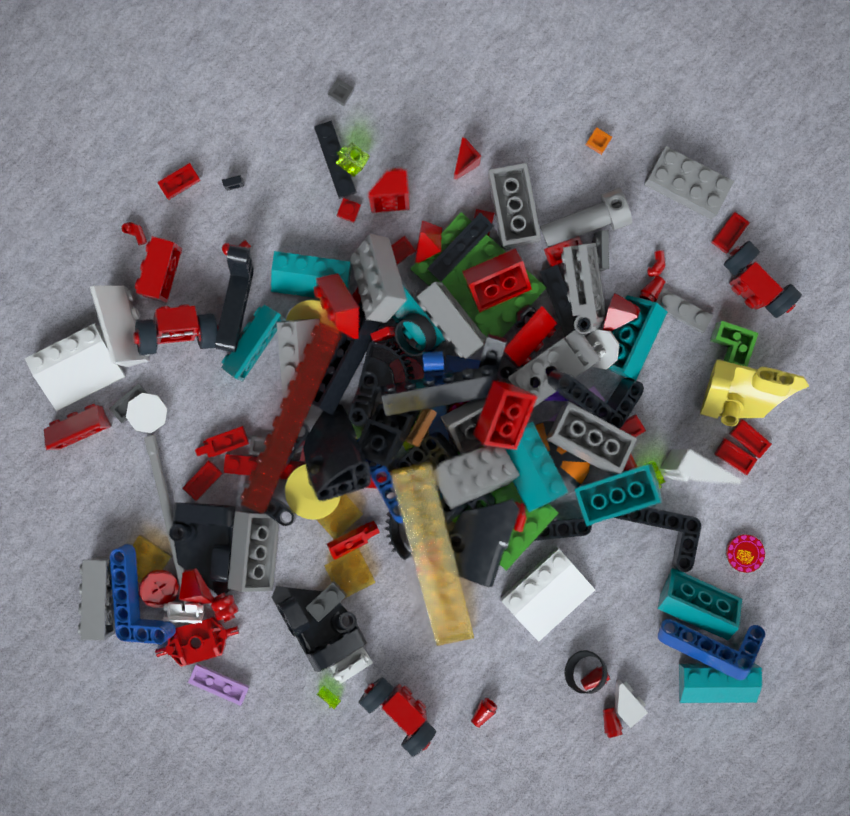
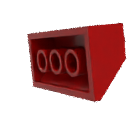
M402 167L391 168V171H386L368 192L372 213L410 210L407 169L403 170Z

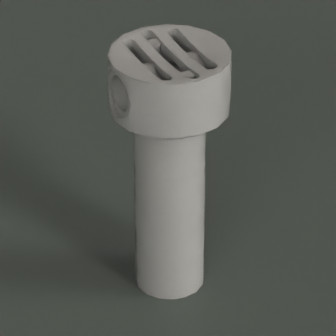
M617 188L601 194L602 203L541 225L540 228L547 247L609 224L613 231L632 224L629 206L622 190Z

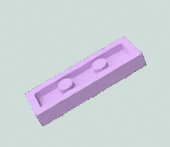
M200 664L195 665L188 683L240 706L250 687Z

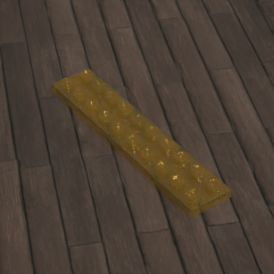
M431 463L391 471V477L436 645L440 646L474 639V632Z

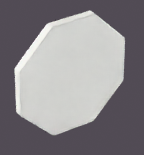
M597 329L586 337L601 359L592 367L608 369L618 360L619 343L611 331Z
M141 393L128 402L126 418L136 431L152 433L165 424L168 408L158 395Z

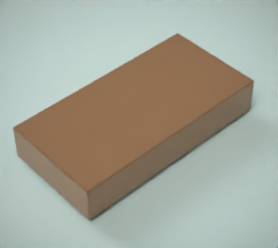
M429 408L422 409L406 442L418 447L437 412Z

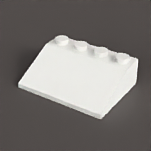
M91 286L90 289L111 362L120 366L130 367L149 361L148 356L150 355H140L137 344H134L133 332H135V322L137 319H140L137 308L133 306L134 295L132 290L125 286Z
M96 324L25 358L33 377L56 411L126 377L121 366L111 362L102 328Z
M671 449L660 468L665 471V476L677 481L684 480L687 482L688 480L739 484L742 482L740 478L690 449Z
M556 547L509 589L500 600L525 628L540 641L592 594L595 589L561 550Z

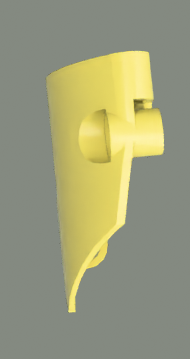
M716 359L707 385L700 415L716 419L720 416L721 422L727 426L737 425L739 418H764L774 407L794 393L809 387V384L804 376L768 367L754 369Z

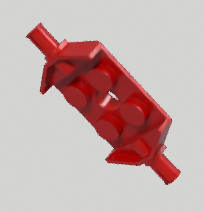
M213 616L202 620V623H191L175 628L176 632L174 636L169 638L168 645L155 649V653H157V657L166 654L170 655L181 667L224 654L227 638L239 634V628L236 626L226 629ZM192 638L200 639L201 646L199 648L192 646Z

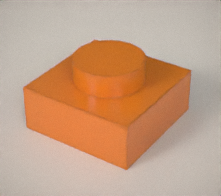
M596 127L586 146L602 155L612 136Z

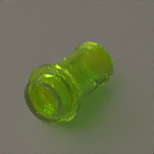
M325 685L316 694L329 705V708L335 709L341 702L340 696L334 695Z

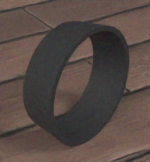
M417 313L408 314L398 323L395 329L396 341L399 347L408 355L420 356L431 351L436 344L435 329L432 323L423 315ZM404 322L414 323L422 330L426 340V346L423 351L414 349L406 341L403 334Z
M582 650L574 653L568 659L564 674L568 686L573 691L581 694H592L598 692L605 685L608 670L604 661L596 653ZM585 657H596L602 665V678L594 689L583 691L574 681L575 666Z

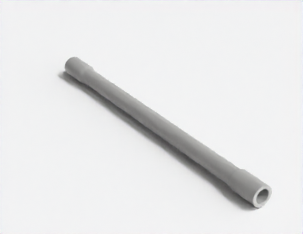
M151 435L144 437V441L150 458L181 588L182 573L186 569L177 564L174 541L169 536V530L173 526V512L161 466L156 436ZM182 600L183 606H185L186 603H192Z

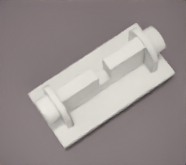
M179 602L164 604V611L166 613L163 621H170L172 623H202L205 615L204 605H200V603H186L185 609H182V603Z
M361 647L330 668L334 673L335 680H338L341 684L373 662L364 647Z

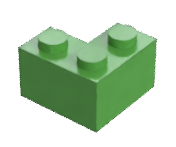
M720 321L715 324L710 341L728 347L723 361L748 367L758 333Z

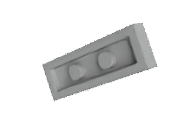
M664 288L656 303L668 311V315L701 333L705 332L713 315Z

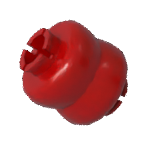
M223 593L214 597L215 601L211 603V608L215 612V617L218 621L223 619L224 622L236 618L234 614L239 611V608L235 604L233 595L226 596Z

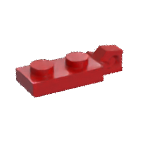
M244 426L207 438L203 441L204 446L195 449L198 457L207 454L208 458L249 445L250 443Z
M371 521L326 544L332 558L336 560L367 544L371 537L380 532L376 523Z

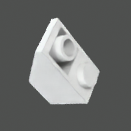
M618 679L616 681L614 709L631 728L648 713L644 708L646 704L639 696L635 698L631 692L634 690L627 682L622 683Z

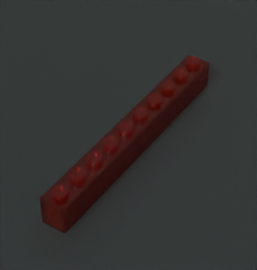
M322 322L318 326H314L311 336H313L311 344H306L303 351L305 358L303 362L299 361L295 370L298 373L296 379H292L289 383L287 390L290 393L287 398H283L280 404L282 411L280 416L276 415L273 420L272 426L274 430L272 434L268 433L264 444L267 446L264 453L260 452L256 460V463H259L256 471L252 470L248 481L251 483L248 489L244 488L240 499L243 501L241 505L262 514L266 512L343 334L342 331Z

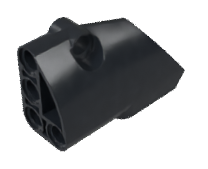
M338 404L333 415L323 411L313 425L303 445L308 482L319 501L330 500L364 489L371 483L370 466L357 442L356 432L343 405Z
M513 499L482 508L462 511L453 529L449 532L440 564L468 581L486 587H493L504 550L508 547L519 513V508ZM453 536H458L461 538V540L459 542H455L451 538Z
M175 502L173 526L169 530V536L174 541L177 564L186 570L197 568L205 584L217 595L228 593L231 591V589H228L235 506ZM179 527L182 528L184 532L182 537H180L177 532Z
M276 586L271 598L290 633L297 638L315 672L329 668L367 644L363 633L357 625L356 616L348 612L341 603L337 604L319 622L306 609L323 591ZM344 616L349 618L347 627L342 622Z

